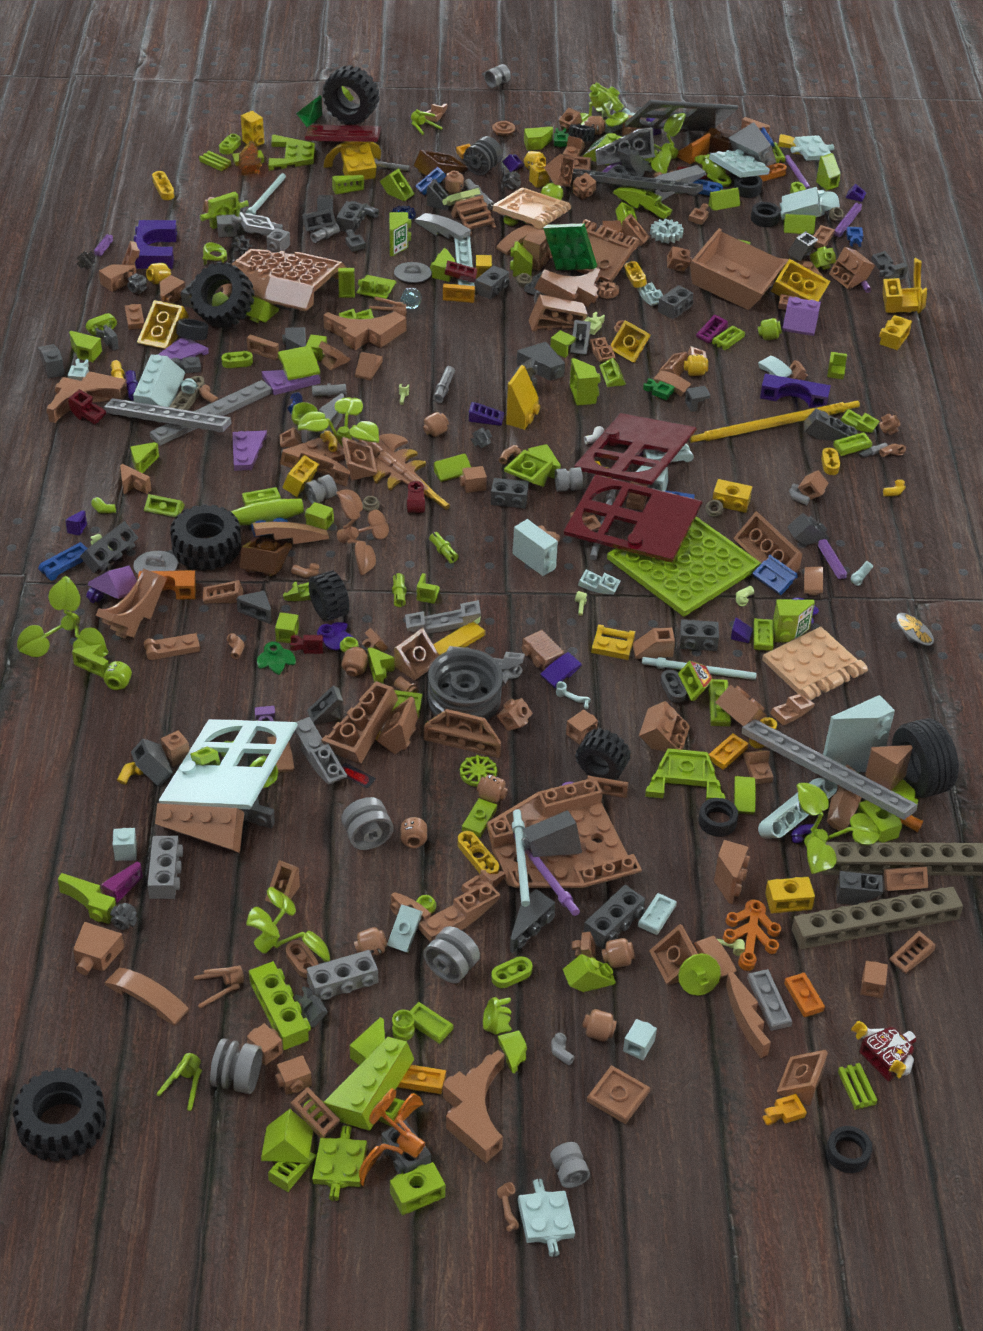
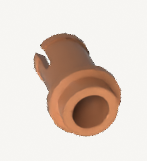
M402 676L395 680L394 686L401 691L418 693L417 685L411 684Z

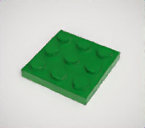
M584 223L546 225L543 227L556 270L595 269L597 267Z

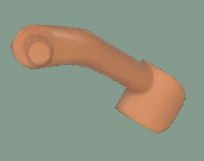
M511 1182L504 1184L497 1190V1195L503 1202L504 1215L509 1223L506 1229L509 1232L519 1228V1223L511 1212L508 1199L509 1196L515 1193V1187Z

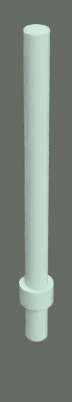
M282 173L245 213L255 215L260 206L286 178V175Z
M643 657L642 664L657 666L658 669H664L665 667L681 670L687 664L666 660V658L658 657V659ZM706 666L710 674L756 680L757 673Z
M517 809L513 811L512 831L515 833L521 905L526 907L530 905L525 848L521 841L524 838L522 829L525 828V825L522 821L521 811Z

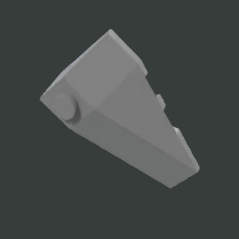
M653 128L638 129L595 150L597 165L620 162L617 150L618 148L624 149V147L639 152L638 155L642 156L643 159L655 157Z
M698 165L662 174L655 178L693 183L706 175V172ZM659 189L652 191L663 197L661 201L675 193L674 191L661 192Z

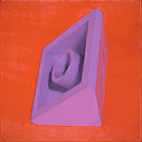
M129 565L107 571L89 581L88 586L120 599L127 596L137 580Z

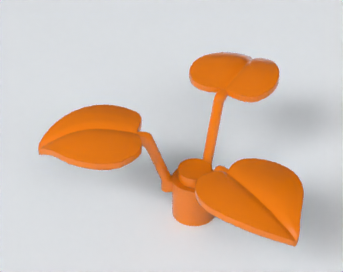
M394 1088L390 1089L372 1110L369 1117L371 1124H375L382 1116L401 1135L397 1139L399 1147L383 1143L380 1146H376L365 1158L359 1170L360 1184L363 1187L368 1172L385 1149L396 1151L401 1155L406 1152L413 1158L418 1157L422 1152L426 1142L412 1133L403 1122L415 1109L424 1105L417 1094L412 1093L409 1095L399 1109L398 1116L394 1121L385 1112L396 1097V1090Z

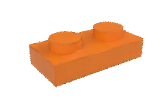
M805 972L785 978L784 984L804 1018L824 1011L825 1005Z

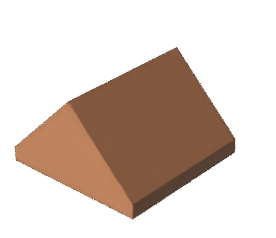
M559 154L544 168L555 185L571 187L575 157Z
M343 437L342 444L351 481L376 475L377 469L372 446Z
M423 628L394 648L395 668L413 680L426 673L432 662L439 656Z
M912 745L871 747L865 773L866 778L892 790L906 776Z
M681 924L649 950L668 985L679 982L678 973L681 965L687 958L698 954Z
M821 1050L790 1057L777 1093L784 1097L797 1094L801 1103L810 1106L822 1076L828 1052Z

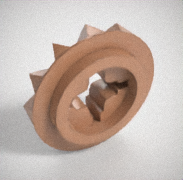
M508 121L496 122L492 126L493 133L502 136L513 135L515 125Z
M603 281L602 283L598 282L596 285L598 288L596 294L601 298H614L619 294V286L616 283Z

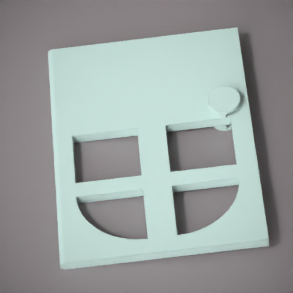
M209 719L160 797L159 803L251 809L298 724L296 722ZM240 730L233 743L210 742L219 735ZM257 731L271 733L277 738L275 744H253L250 742ZM207 746L218 752H227L219 766L196 765L192 761L190 754ZM244 753L269 754L262 767L237 766Z

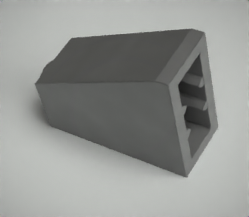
M547 342L517 350V365L520 366L533 357L536 358L535 365H538L537 375L549 381L564 377L565 362Z
M568 810L522 829L524 838L521 841L525 850H529L533 857L582 853L577 824Z

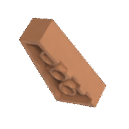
M157 803L156 825L240 853L244 812L240 809Z

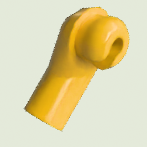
M896 480V486L883 488V496L900 495L905 490V481Z

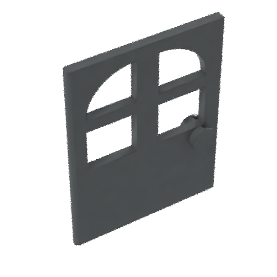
M649 100L625 122V127L664 129L665 123L662 122L674 114L685 113L683 125L678 133L687 131L706 132L709 128H716L738 110V105ZM659 108H667L665 111H656V110H655V109H659ZM678 108L692 109L689 112H674ZM641 117H642V118H656V119H654L652 122H648V121L642 120Z

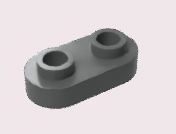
M674 670L664 671L661 675V685L668 698L673 702H683L687 698V691L678 672Z

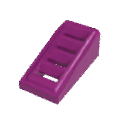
M714 314L696 334V337L711 343L716 336L728 328V321Z
M136 862L101 884L102 894L115 898L116 903H118L143 878L141 863Z

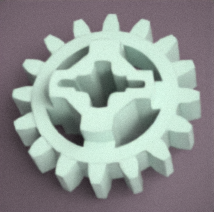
M659 219V222L654 221V224H651L650 235H652V238H656L655 241L661 240V243L669 244L670 241L675 243V240L680 241V238H682L684 228H682V224H678L677 221L673 222L672 219L670 221Z

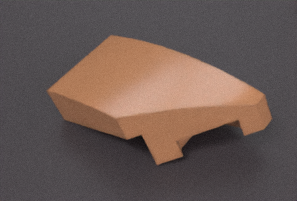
M432 104L431 110H428L427 113L435 114V117L425 116V118L437 122L445 113L447 104L442 106Z
M481 870L480 876L477 875L464 883L461 891L466 893L487 881L495 888L504 879L505 873L499 871L498 874H488L486 870Z

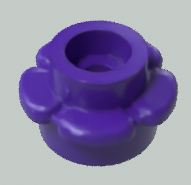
M91 587L86 597L91 603L95 601L100 602L104 593Z

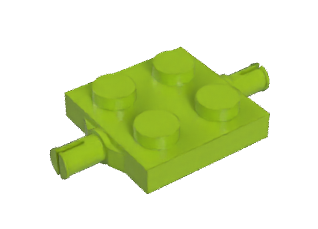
M236 192L225 194L208 200V213L200 215L201 221L210 219V227L215 229L218 228L217 216L235 215L238 217L241 208L248 207L249 203L247 200L239 203Z
M346 1125L342 1126L340 1138H320L312 1178L313 1184L331 1187L329 1199L334 1201V1198L335 1201L339 1200L340 1188L361 1186L359 1170L366 1158L368 1145L366 1140L350 1139L352 1128L347 1126L346 1129Z

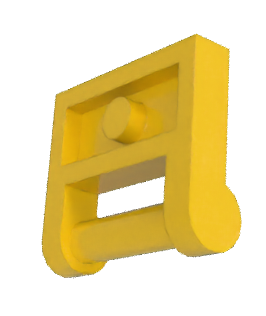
M598 624L591 653L629 660L635 631L630 630L626 632L605 628L604 625ZM602 635H607V636H612V637L623 638V639H627V641H625V640H620V639H615V638H610V637H605V636H602Z

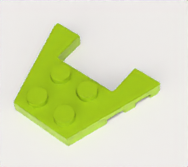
M272 135V147H286L284 159L269 158V171L274 170V167L280 166L281 169L287 168V165L295 164V167L314 164L315 143Z
M669 748L663 756L658 770L653 775L645 793V797L663 798L665 783L705 786L706 800L711 798L725 799V795L720 789L719 780L716 779L714 774L715 770L708 752Z

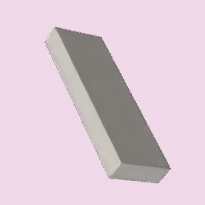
M769 970L749 973L747 979L770 1030L773 1031L792 1026L791 1017Z

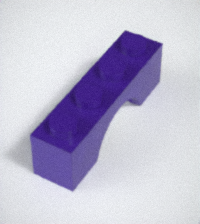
M765 374L760 399L777 401L782 397L794 396L803 399L809 408H817L827 405L831 385Z

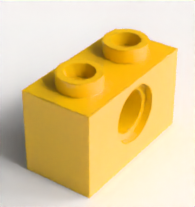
M718 479L712 500L720 501L723 508L746 513L751 499L752 486Z
M809 877L767 881L765 895L771 913L812 910L815 895Z

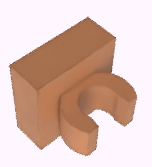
M794 360L789 367L793 374L788 377L805 380L808 376L805 373V368L799 361Z
M371 628L365 632L369 638L365 639L362 644L366 648L372 647L376 650L379 648L382 652L388 648L380 636Z
M583 932L581 940L572 942V950H575L576 957L583 954L595 959L596 943L591 932Z

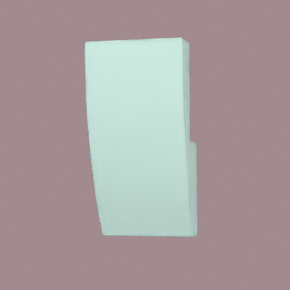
M647 283L646 286L637 288V291L646 303L651 306L659 304V298L663 294L660 289L656 290L653 283Z
M773 356L758 362L759 368L768 371L770 375L788 377L793 374L786 364Z
M586 569L578 586L597 593L614 595L621 580L606 573L601 577Z

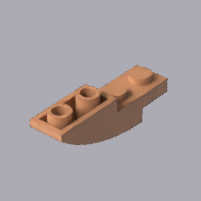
M848 764L845 765V767H847V768H849V769L855 771V770H854L853 768H851ZM838 785L837 793L831 797L827 817L829 825L838 831L846 829L862 797Z
M487 881L455 898L452 906L420 922L418 929L430 942L435 940V937L444 927L452 926L463 930L492 907L501 895Z

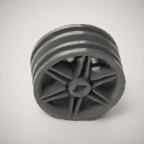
M470 648L453 649L439 655L432 662L428 673L427 700L433 714L437 716L446 709L482 717L487 721L490 720L498 712L501 704L503 674L500 665L490 655Z

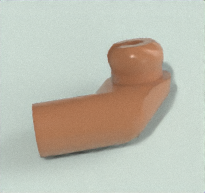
M512 445L505 449L499 458V462L506 464L512 454L517 457L521 453V449L517 445Z
M311 563L310 568L306 569L294 565L291 572L303 578H308L319 573V565Z
M231 633L227 636V641L233 648L231 657L237 660L240 658L245 644L236 634Z

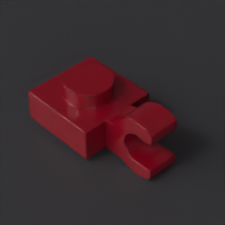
M297 635L290 637V650H304V654H323V635H304L303 639Z

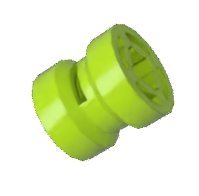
M399 1010L393 1014L392 1033L396 1039L407 1041L414 1036L415 1019L412 1012Z

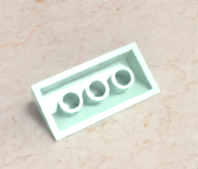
M151 354L134 392V402L169 407L177 395L185 371L168 356Z

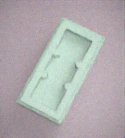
M657 893L641 917L638 927L658 935L675 909L677 901Z
M401 904L387 943L388 946L408 953L423 912Z

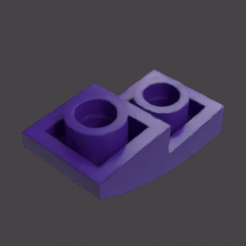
M567 652L550 664L540 675L555 689L558 682L563 681L566 677L570 678L582 664Z

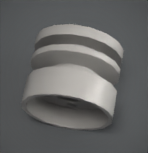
M221 1039L212 1059L211 1085L213 1087H220L222 1084L223 1089H228L234 1080L235 1091L251 1094L255 1089L261 1070L262 1047L246 1043L240 1051L238 1041H232L231 1043L229 1039Z

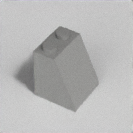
M754 122L729 137L733 151H736V149L742 150L745 155L754 157V160L764 163L765 166L773 165L776 162L771 144Z

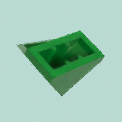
M321 95L296 113L307 128L322 116Z

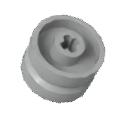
M374 797L362 798L351 803L341 816V822L351 844L360 850H369L382 845L393 833V823L387 814L384 804L381 800Z
M448 926L444 927L435 937V940H432L424 949L423 956L427 965L438 977L447 982L459 983L468 973V970L480 959V952L475 942L465 932Z

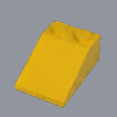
M789 259L775 281L771 292L779 296L783 294L819 302L830 281Z
M154 300L137 343L164 350L172 345L178 337L176 334L178 320L188 319L189 317L185 308L180 305Z
M523 365L520 366L508 383L506 424L525 430L528 424L532 423L535 414L539 413L540 405H538L539 397Z

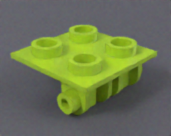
M366 275L362 280L359 279L358 286L360 287L356 293L387 299L396 281Z

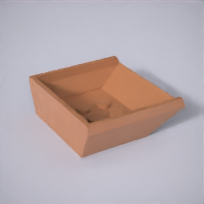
M719 228L691 261L692 283L749 310L772 285L788 260H781L723 233L722 229Z

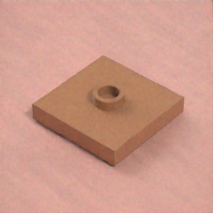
M611 1065L588 1095L587 1102L626 1124L649 1094L650 1087Z

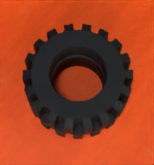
M334 570L309 579L310 598L315 611L323 621L327 622L348 614V593L342 579Z
M593 729L586 734L576 751L575 758H577L576 762L580 765V769L584 770L588 776L617 780L631 758V751L628 749L629 746L617 734H613L609 730Z

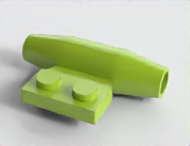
M275 487L242 493L245 506L231 511L237 517L240 525H251L260 520L270 522L276 518L288 519L304 513L302 499H281L278 489Z

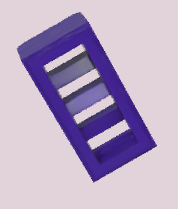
M471 402L469 422L502 425L505 412Z

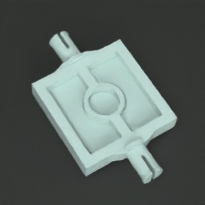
M820 136L795 137L793 142L797 147H791V153L798 152L802 154L806 161L820 160L821 156L831 153L829 150H834V145H826Z
M538 1179L533 1181L536 1193L519 1195L518 1197L527 1243H547L549 1256L553 1257V1255H559L557 1242L562 1239L574 1238L575 1230L566 1192H546L543 1180L539 1179L538 1182Z

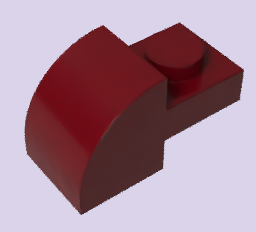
M80 389L69 397V407L79 420L85 418L96 424L106 415V410L93 403V397Z

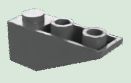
M817 408L804 421V432L820 440L835 441L858 434V430L854 427L846 425L841 420L835 419L825 411Z
M537 889L529 895L530 905L526 907L520 906L510 940L511 953H514L518 948H522L532 935H537L541 927L546 923H550L555 917V902Z

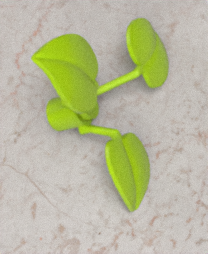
M599 90L592 91L589 94L591 100L589 103V114L580 113L583 121L580 125H584L588 117L592 116V106L596 108L597 112L605 110L609 117L606 120L607 126H618L629 119L628 114L625 112H616L610 115L606 108L608 102L603 105L597 100L600 94Z
M685 113L674 114L666 120L664 131L667 133L666 136L670 143H665L662 147L654 144V147L661 150L651 160V167L656 172L666 174L671 159L676 158L678 155V149L674 147L675 143L672 142L670 136L674 137L680 131L686 116Z
M347 397L336 401L334 405L336 412L345 414V424L337 432L330 419L325 418V414L322 412H309L300 419L298 424V430L313 432L324 431L330 426L342 447L343 437L351 440L353 437L359 440L379 443V430L377 425L372 422L362 421L357 426L353 425L350 430L348 428V415H359L363 410V403L358 398Z
M67 576L63 577L51 588L48 596L52 607L56 610H64L66 614L61 620V625L45 634L39 625H31L21 632L17 641V648L20 652L31 657H40L48 652L50 643L46 638L47 636L61 628L68 631L75 629V636L78 639L73 643L74 649L100 644L102 645L103 657L109 653L105 640L97 629L85 628L79 635L78 625L80 618L71 611L77 610L80 606V594L75 584Z
M799 783L796 785L799 804L803 811L811 816L818 815L814 826L810 829L812 833L806 836L804 840L812 874L829 870L836 864L837 857L834 849L826 845L828 840L849 831H853V839L861 845H871L879 839L878 828L870 817L862 813L854 814L850 818L851 827L828 836L825 830L817 829L823 817L822 811L829 807L828 798L819 787L813 784Z
M274 887L268 888V898L276 907L280 908V913L272 922L271 917L259 907H254L249 912L246 925L255 927L263 932L254 940L256 948L266 954L273 946L278 948L282 944L302 937L303 942L325 962H329L328 947L318 935L311 931L306 933L300 932L284 940H278L280 935L276 924L285 912L293 916L296 908L292 900Z

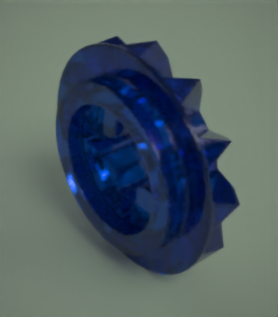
M398 205L392 211L407 212L408 219L411 220L416 216V211L410 206Z

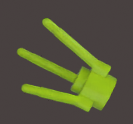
M418 109L412 113L411 124L422 135H424V132L418 125H422L425 122L442 130V127L425 118V116L435 117V114L422 112Z
M186 1053L175 1071L157 1092V1096H161L180 1074L186 1078L194 1076L187 1108L188 1111H191L198 1079L202 1072V1069L199 1068L201 1063L199 1057L192 1053Z

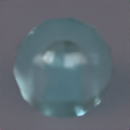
M405 288L400 302L406 304V309H416L421 304L422 296L416 288Z

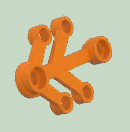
M758 900L748 901L745 909L738 913H728L725 920L728 926L735 927L739 921L749 918V923L735 930L726 929L723 934V940L728 944L734 943L736 939L747 934L745 951L741 953L738 960L739 967L745 971L753 970L757 962L754 954L756 937L765 946V950L769 954H775L779 948V943L774 939H769L758 926V920L767 928V933L772 937L779 936L781 926L776 922H772L766 916V907Z

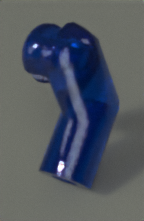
M294 392L290 399L293 398V403L287 407L290 413H292L295 404L303 402L302 395L299 392Z

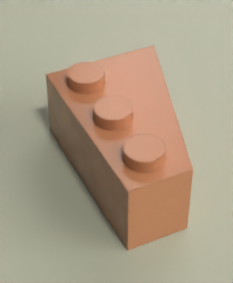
M540 294L530 315L529 323L532 332L545 328L547 330H552V328L561 327L562 329L574 328V321H584L588 314L584 303Z

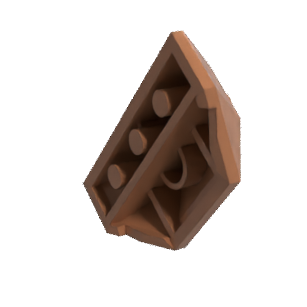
M446 709L424 725V740L497 758L501 756V741L485 718Z

